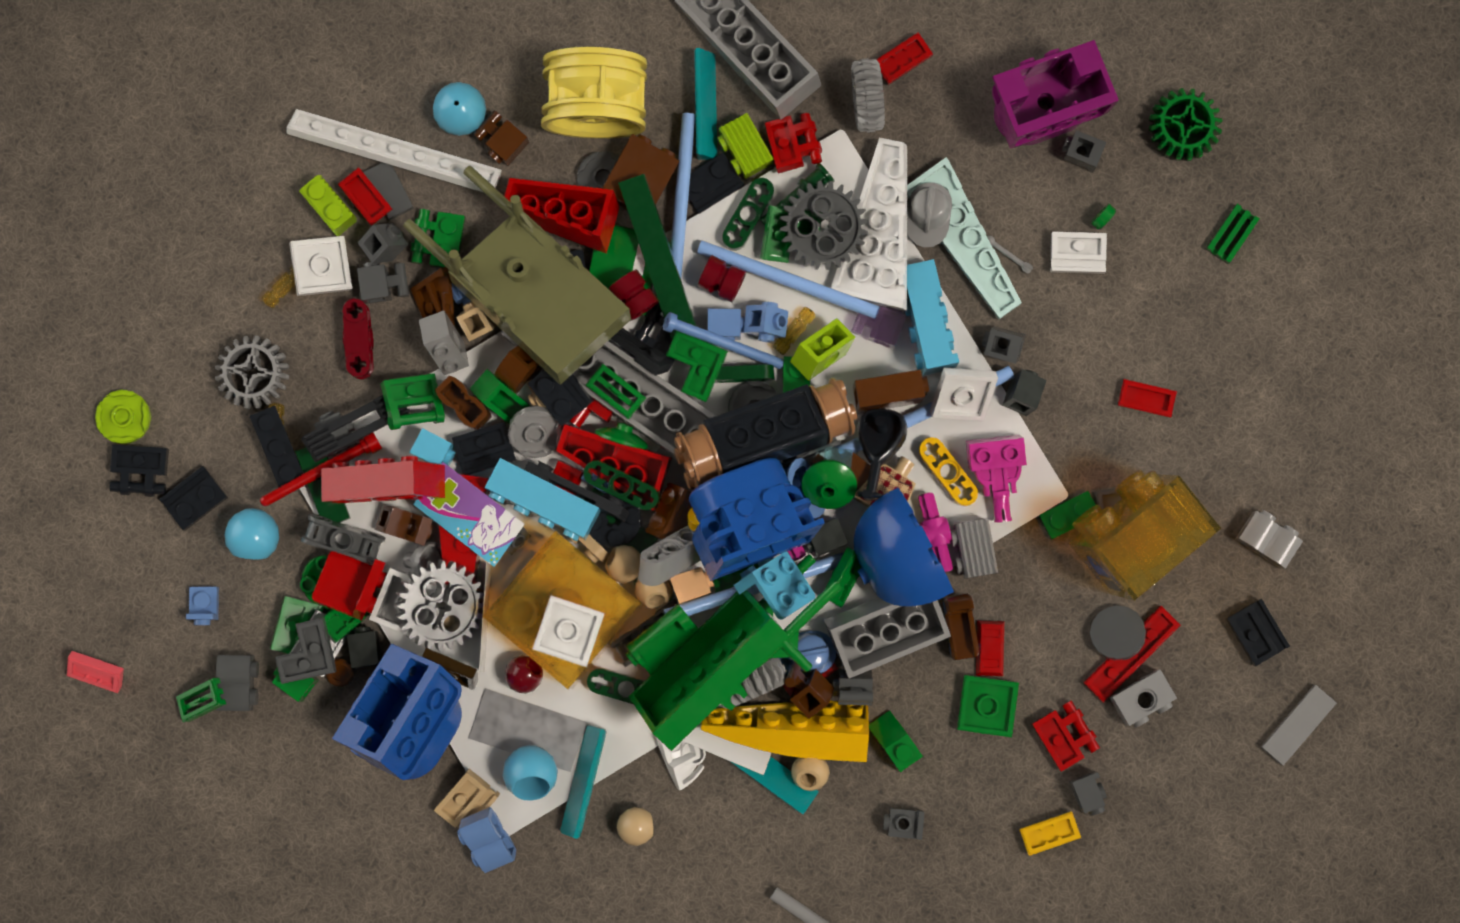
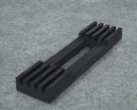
M624 328L611 338L615 343L636 357L635 362L655 376L668 372L672 365V362L666 359V355L657 348L652 349Z
M383 395L335 421L304 435L301 440L314 462L316 463L388 425V414ZM407 407L398 408L400 415L409 414L411 411ZM374 410L380 416V419L338 441L331 434L333 431Z
M539 460L538 465L528 461L525 466V471L595 503V506L599 507L602 512L626 522L630 512L622 507L623 504L625 505L623 501L609 495L610 498L608 500L552 473L551 471L554 469Z

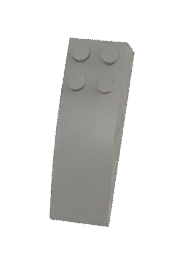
M674 0L730 67L780 120L822 86L818 72L749 0Z

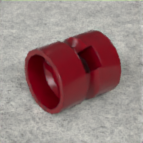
M711 255L701 274L697 287L710 293L717 291L719 297L732 303L740 290L747 271L735 265L727 267L726 261Z
M637 269L629 272L608 288L629 308L630 321L643 315L659 302L651 289H645L646 281Z

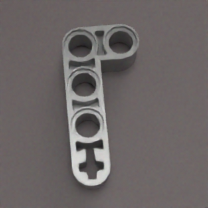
M688 525L641 552L638 579L642 584L647 586L660 585L701 561L692 540L694 531Z

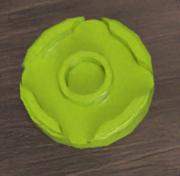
M128 390L113 391L106 395L107 397L97 406L95 415L96 425L100 433L111 442L118 444L133 443L143 437L151 421L150 408L144 398Z

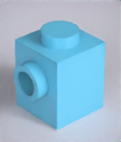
M423 428L410 450L412 455L428 463L442 464L444 462L448 466L456 452L453 451L454 445Z

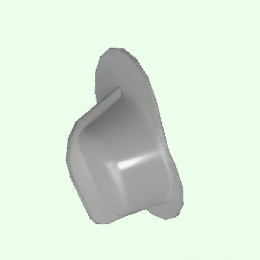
M924 183L911 193L907 210V234L916 245L921 247H934L940 244L948 233L952 198L948 190L942 185Z

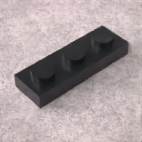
M276 406L250 415L249 417L278 486L280 487L304 474Z

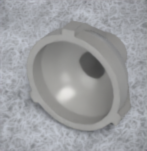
M429 542L424 546L417 547L414 552H407L403 559L405 568L411 569L413 574L417 575L419 574L417 570L418 565L426 570L427 562L432 561L437 567L439 559H442L438 544L436 542Z

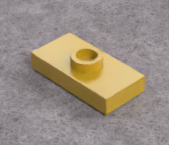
M1072 811L1019 829L1028 856L1081 838Z

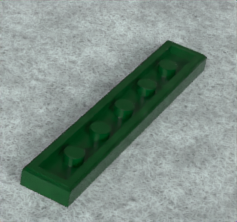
M641 174L619 182L618 184L664 319L669 312L677 314L678 320L697 326L646 175ZM673 330L671 333L669 332L671 339L674 338L676 330Z

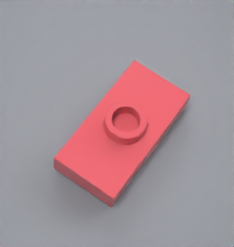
M71 651L68 656L66 676L118 693L122 687L124 668Z

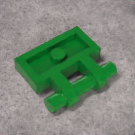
M420 209L415 223L426 234L427 231H434L433 240L448 254L451 250H457L460 255L466 217L464 215L438 212L436 222L429 221L430 210ZM415 238L410 248V252H412L411 263L422 264L423 254L431 255L430 266L445 267Z

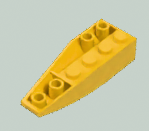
M830 700L829 705L810 719L792 702L735 707L732 711L726 708H716L701 722L702 731L757 750L799 758L867 762L869 741L868 705H838V702Z

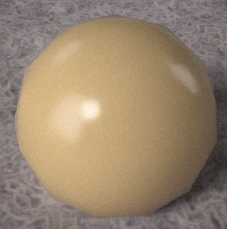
M621 545L614 547L609 553L605 564V569L610 578L620 583L636 580L639 576L641 554L632 546Z
M639 579L636 581V598L645 607L650 609L662 608L672 598L673 586L670 579L657 586L644 585Z
M798 757L792 764L791 774L798 787L807 791H815L821 789L828 781L830 771L826 760Z
M638 807L625 810L619 816L617 822V832L620 838L628 845L635 846L649 841L653 837L651 813L644 808Z

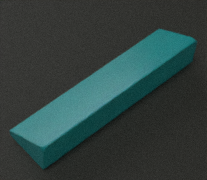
M696 48V152L698 160H712L718 156L716 60L714 53L702 48Z
M587 725L560 829L562 834L575 839L580 838L607 734L606 729Z
M771 756L764 775L733 763L803 815L819 793L818 790L807 791L798 787L792 778L791 771Z

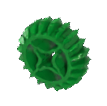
M1180 88L1178 96L1174 91H1170L1168 98L1162 96L1159 99L1160 105L1155 104L1152 108L1156 114H1151L1149 121L1155 124L1150 125L1148 130L1150 132H1157L1152 136L1151 140L1152 142L1161 141L1157 149L1160 151L1166 147L1168 149L1165 154L1166 157H1170L1175 152L1176 161H1180L1183 154H1185L1187 161L1192 160L1193 154L1196 158L1200 159L1203 156V151L1209 153L1212 150L1211 145L1218 143L1219 140L1214 135L1222 133V129L1217 127V125L1222 123V118L1214 116L1220 110L1219 108H1210L1214 100L1209 99L1205 102L1203 100L1205 97L1204 92H1201L1196 97L1195 89H1190L1188 95H1186L1184 88ZM1185 105L1181 115L1165 116L1166 112L1172 107ZM1194 109H1197L1202 114L1206 124L1195 117ZM1187 116V125L1190 127L1184 133V124L1181 122ZM1165 125L1176 133V141L1170 137ZM1205 133L1201 141L1195 144H1186L1190 134Z

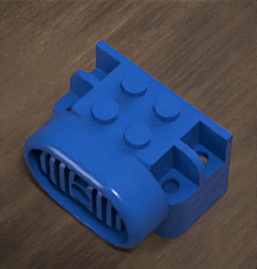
M777 458L758 460L716 476L698 486L689 495V502L699 522L693 533L692 540L710 581L810 543L825 524L823 518L814 520L809 510L811 505L810 499L804 498L799 488L790 484L783 466Z
M391 643L332 739L350 748L351 752L366 760L370 765L399 779L411 780L422 777L430 772L439 762L460 726L462 710L459 703L462 692L461 685L441 665Z

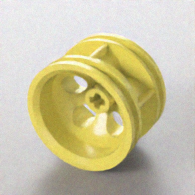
M604 47L564 48L544 55L543 65L545 68L543 69V78L548 81L549 88L548 103L542 106L544 117L541 119V127L544 130L569 137L609 139L629 137L632 134L638 135L645 131L646 123L643 119L646 116V110L644 109L645 81L647 79L645 72L647 68L646 58L634 52Z

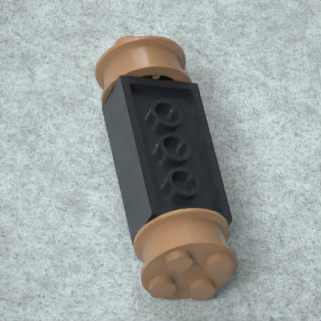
M830 378L828 384L817 388L806 384L704 420V423L698 426V430L683 435L681 432H677L676 438H674L676 445L674 453L679 464L683 463L685 467L684 478L688 488L694 487L696 489L716 476L758 460L777 458L783 461L830 444L834 437L843 434L848 436L854 435V420L857 419V413L853 404H848L847 392L843 381Z

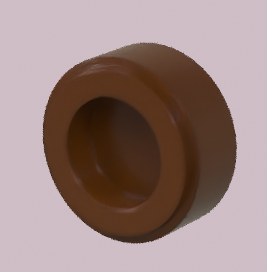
M334 660L337 671L326 674L327 679L334 686H347L354 679L355 669L351 668V663L347 660Z

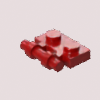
M809 113L801 114V122L793 124L791 115L784 117L782 120L776 119L765 123L778 174L804 167L802 159L804 156H810L812 164L822 162V146L817 141L815 135L817 131L816 124L811 120ZM803 135L805 136L806 143L799 145L797 136Z
M1072 700L1062 705L1067 713L1062 719L1057 711L1053 710L1031 724L1060 772L1085 758L1079 749L1086 744L1090 753L1100 748L1095 740L1096 734L1093 729L1089 730L1082 718L1084 716L1080 708L1077 709ZM1073 723L1080 734V737L1075 740L1066 727Z

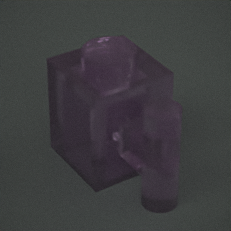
M883 306L880 307L876 319L858 313L851 332L861 335L864 326L872 329L869 341L894 350L906 315L902 314L903 310L891 307L885 308Z

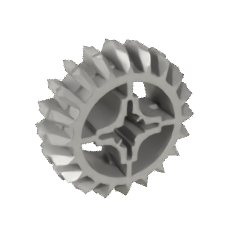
M869 58L854 61L851 67V82L856 126L860 132L869 133L882 130L885 124V108L880 64L876 59Z
M244 336L243 345L237 339L233 340L234 349L229 346L224 348L229 353L227 357L224 355L218 356V359L223 361L224 364L215 366L216 370L222 372V374L215 376V380L219 382L225 381L218 389L221 392L227 391L225 398L227 400L234 398V405L236 406L241 405L244 400V408L250 409L253 401L255 408L260 409L262 399L265 404L271 405L269 396L272 395L279 399L280 395L275 390L278 387L282 390L286 389V386L280 383L281 379H289L288 374L282 373L283 370L289 369V364L280 363L286 358V355L284 353L277 354L280 347L276 344L270 347L271 341L267 338L261 343V338L254 336L251 344L250 338ZM251 352V354H248L245 363L234 365L241 355ZM260 352L267 354L270 358L273 371L261 367ZM254 366L261 373L252 374L251 377L243 371L252 370ZM232 374L243 377V386L246 387L245 393L240 392L235 387ZM270 380L263 390L254 393L260 381Z
M779 658L769 659L741 683L748 695L743 699L739 694H734L730 699L731 702L737 706L784 685L787 677L784 664L781 663Z

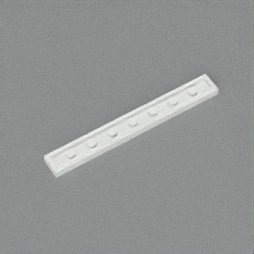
M298 109L295 110L287 126V134L481 192L483 191L464 175L463 172L468 166H472L495 188L501 177L502 170Z

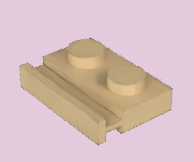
M468 769L436 806L434 811L453 827L459 828L461 819L489 808L499 797L500 793L492 790L487 782L471 769Z

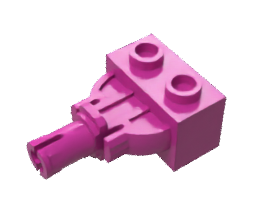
M1011 435L965 441L968 468L974 471L976 479L983 486L984 496H990L991 490L994 522L1000 523L1003 522V519L1005 522L1012 521L1009 502L1010 492L1017 493L1016 482L1021 475L1022 466L1027 465L1024 437L1021 435Z

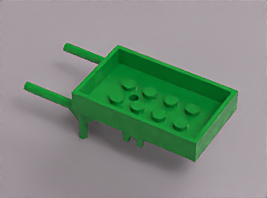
M808 553L797 564L802 575L816 560ZM834 580L785 629L773 618L774 612L764 597L758 601L748 590L740 595L738 592H735L686 642L629 695L630 700L651 732L672 751L718 705L721 704L732 711L735 708V705L730 700L732 695L739 694L744 699L748 694L741 683L770 658L790 657L799 667L808 672L812 668V664L798 650L799 630L842 587Z

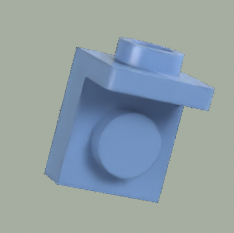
M190 587L189 614H186V619L194 620V625H210V620H218L219 587Z

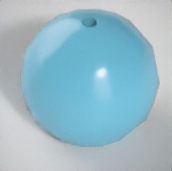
M461 82L450 83L443 87L436 95L432 108L434 119L438 126L445 132L458 136L468 135L477 130L484 121L486 114L485 99L480 91L470 84ZM456 101L459 102V105H457V106L454 105V103H455Z
M255 508L244 509L234 514L228 521L224 534L225 544L230 553L244 559H266L276 550L279 542V528L274 518L264 510Z
M527 745L514 750L505 760L502 776L508 791L519 799L533 801L545 797L556 784L558 769L553 756L546 750L538 746Z

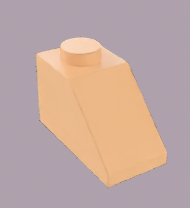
M701 567L670 578L679 604L710 595L711 591L709 588L714 587L713 581H710L706 572L703 573Z

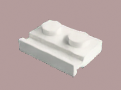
M1052 232L1050 272L1105 274L1107 233Z

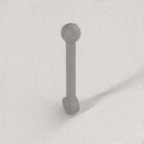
M987 236L991 246L1021 266L1024 272L1030 273L1033 266L1031 264L1023 262L995 242L993 236Z

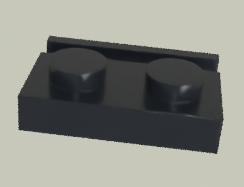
M721 153L690 174L688 199L697 213L700 214L741 189L745 184L741 181L725 154Z
M543 370L527 383L561 426H564V424L568 423L594 402L573 374L560 385Z
M505 422L452 438L463 475H471L493 468L500 458L507 462L516 461Z
M202 466L159 500L165 505L181 529L186 531L225 501L228 496L210 475L206 467Z
M1262 599L1226 618L1253 666L1263 663L1290 647Z

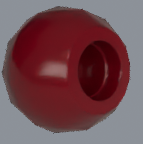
M521 655L514 657L506 665L505 681L510 689L515 692L527 694L533 692L541 684L543 669L535 658Z

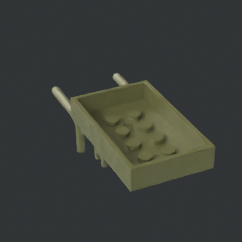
M468 166L463 172L464 175L510 216L462 260L457 250H451L448 254L411 219H408L403 227L449 269L448 273L452 284L561 385L631 320L630 310L583 267L577 255L574 257L566 245L563 247L559 245L524 212L518 195L511 196L509 201L472 166Z

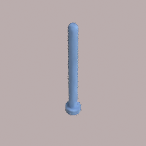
M669 312L664 319V331L671 333L673 330L761 363L774 365L777 369H783L784 360L782 358L678 320L677 314Z

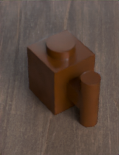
M494 110L473 135L481 141L489 134L491 138L485 143L490 150L487 153L488 156L497 164L503 162L509 166L529 144V140L526 135L508 120L500 128L496 126L502 116Z
M793 662L785 679V685L787 687H794L790 701L810 719L829 705L834 687L817 669L805 676L801 672L802 668Z

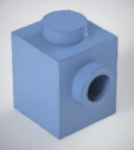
M708 309V331L734 341L741 340V333H744L745 316H741V309Z

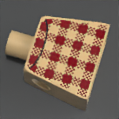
M900 456L893 468L887 464L882 465L876 493L885 495L899 488L908 502L916 483L908 479L907 476L915 464L907 458ZM866 481L853 498L869 508L879 498L870 501L858 497L859 491L863 492V489L866 490Z

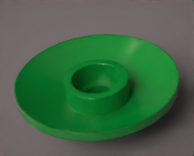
M618 422L617 427L595 429V434L613 442L639 449L648 448V444L643 439L632 433L634 427Z
M823 460L814 463L805 471L802 478V490L805 497L809 498L812 504L824 509H836L848 504L853 499L857 491V479L854 472L844 463L835 460ZM825 488H832L833 490L827 491Z

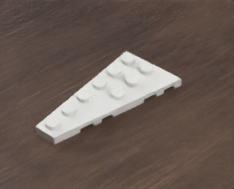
M879 137L860 196L861 201L857 205V209H866L860 215V218L868 220V223L861 225V228L868 231V234L860 235L859 237L865 244L863 246L855 245L859 252L858 255L848 253L851 259L849 263L842 258L840 259L841 267L836 270L831 288L870 303L907 311V145L904 142Z

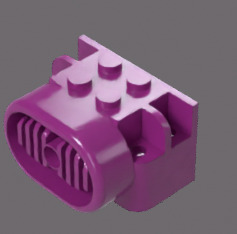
M1095 40L1064 51H1060L1059 48L1051 50L1044 54L1042 59L1036 61L1034 57L1026 59L1019 63V67L992 77L994 81L992 97L995 102L994 120L998 130L1006 138L1009 148L1038 144L1068 133L1082 123L1105 115L1119 101ZM1038 101L1046 103L1048 110L1040 108Z

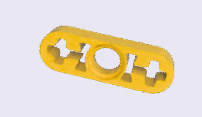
M934 437L925 439L919 447L921 459L956 504L964 507L973 504L978 497L977 487L939 439ZM928 443L931 446L935 444L938 446L936 454L939 458L943 455L948 458L941 461L936 468L932 465V463L937 461L933 455L926 456L924 453L927 450L925 445ZM950 464L954 466L956 476L953 479L946 480L941 476L940 470L943 465ZM960 476L965 480L960 482V485L964 489L970 488L972 490L969 495L971 500L969 501L966 498L959 499L958 495L961 492L957 486L953 490L949 487Z

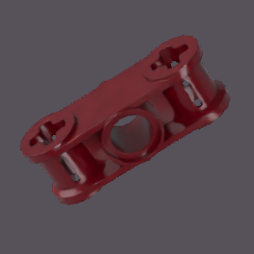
M353 298L345 302L342 310L346 369L353 377L364 380L369 378L374 371V338L371 327V313L363 301ZM358 306L362 313H358V318H355L351 312H354L355 307ZM359 360L366 364V367L361 368V372L354 368V366L359 364Z

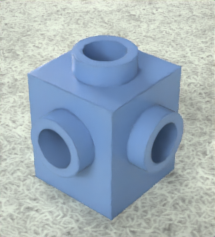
M762 302V305H746L744 333L758 336V341L771 343L774 342V338H786L789 311L778 308V304L774 302Z

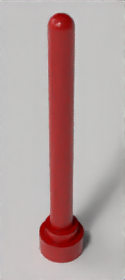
M371 433L359 440V444L262 496L260 499L261 505L269 506L320 478L321 469L333 468L332 463H347L365 452L366 454L371 452L375 454L382 450L375 434Z

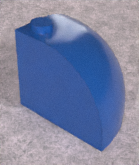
M899 488L877 499L865 511L858 522L854 534V551L861 568L857 572L863 584L869 583L876 595L887 603L897 606L924 605L939 600L954 591L941 562L938 561L931 548L933 546L923 527L919 525L912 508Z

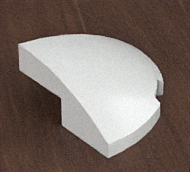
M656 737L669 774L676 788L680 791L691 784L704 769V765L701 763L705 759L706 751L683 741L671 751Z

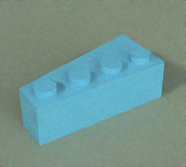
M934 259L907 265V311H904L905 317L910 316L912 327H908L911 343H916L918 353L914 354L917 370L922 369L923 376L942 372L943 368H956L959 364L958 354H952L951 351L954 350V338L952 330L946 328L948 314L944 302L940 300L942 290Z
M501 458L485 486V489L490 493L489 497L501 504L506 501L514 505L513 509L527 517L529 513L538 517V522L546 527L553 529L555 525L563 529L564 532L562 534L574 541H578L579 537L584 540L587 539L601 512L599 507Z

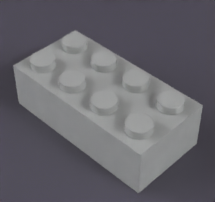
M878 597L824 620L841 666L849 679L951 637L938 600L918 606H897L887 603Z

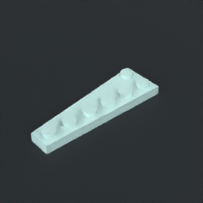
M946 157L907 185V197L910 199L911 193L924 183H936L948 190L952 198V210L949 230L941 243L998 320H1000L1022 302L1005 269L1002 267L997 253L992 248L983 226L975 215L974 209Z

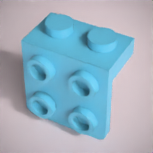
M784 552L776 558L772 557L757 563L759 565L758 569L754 565L740 574L743 579L734 585L739 595L756 585L776 617L780 620L802 608L816 597L788 552Z

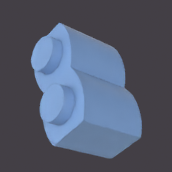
M491 807L461 819L459 830L457 831L460 842L463 845H467L472 851L471 858L476 867H480L484 873H487L515 860L516 848Z

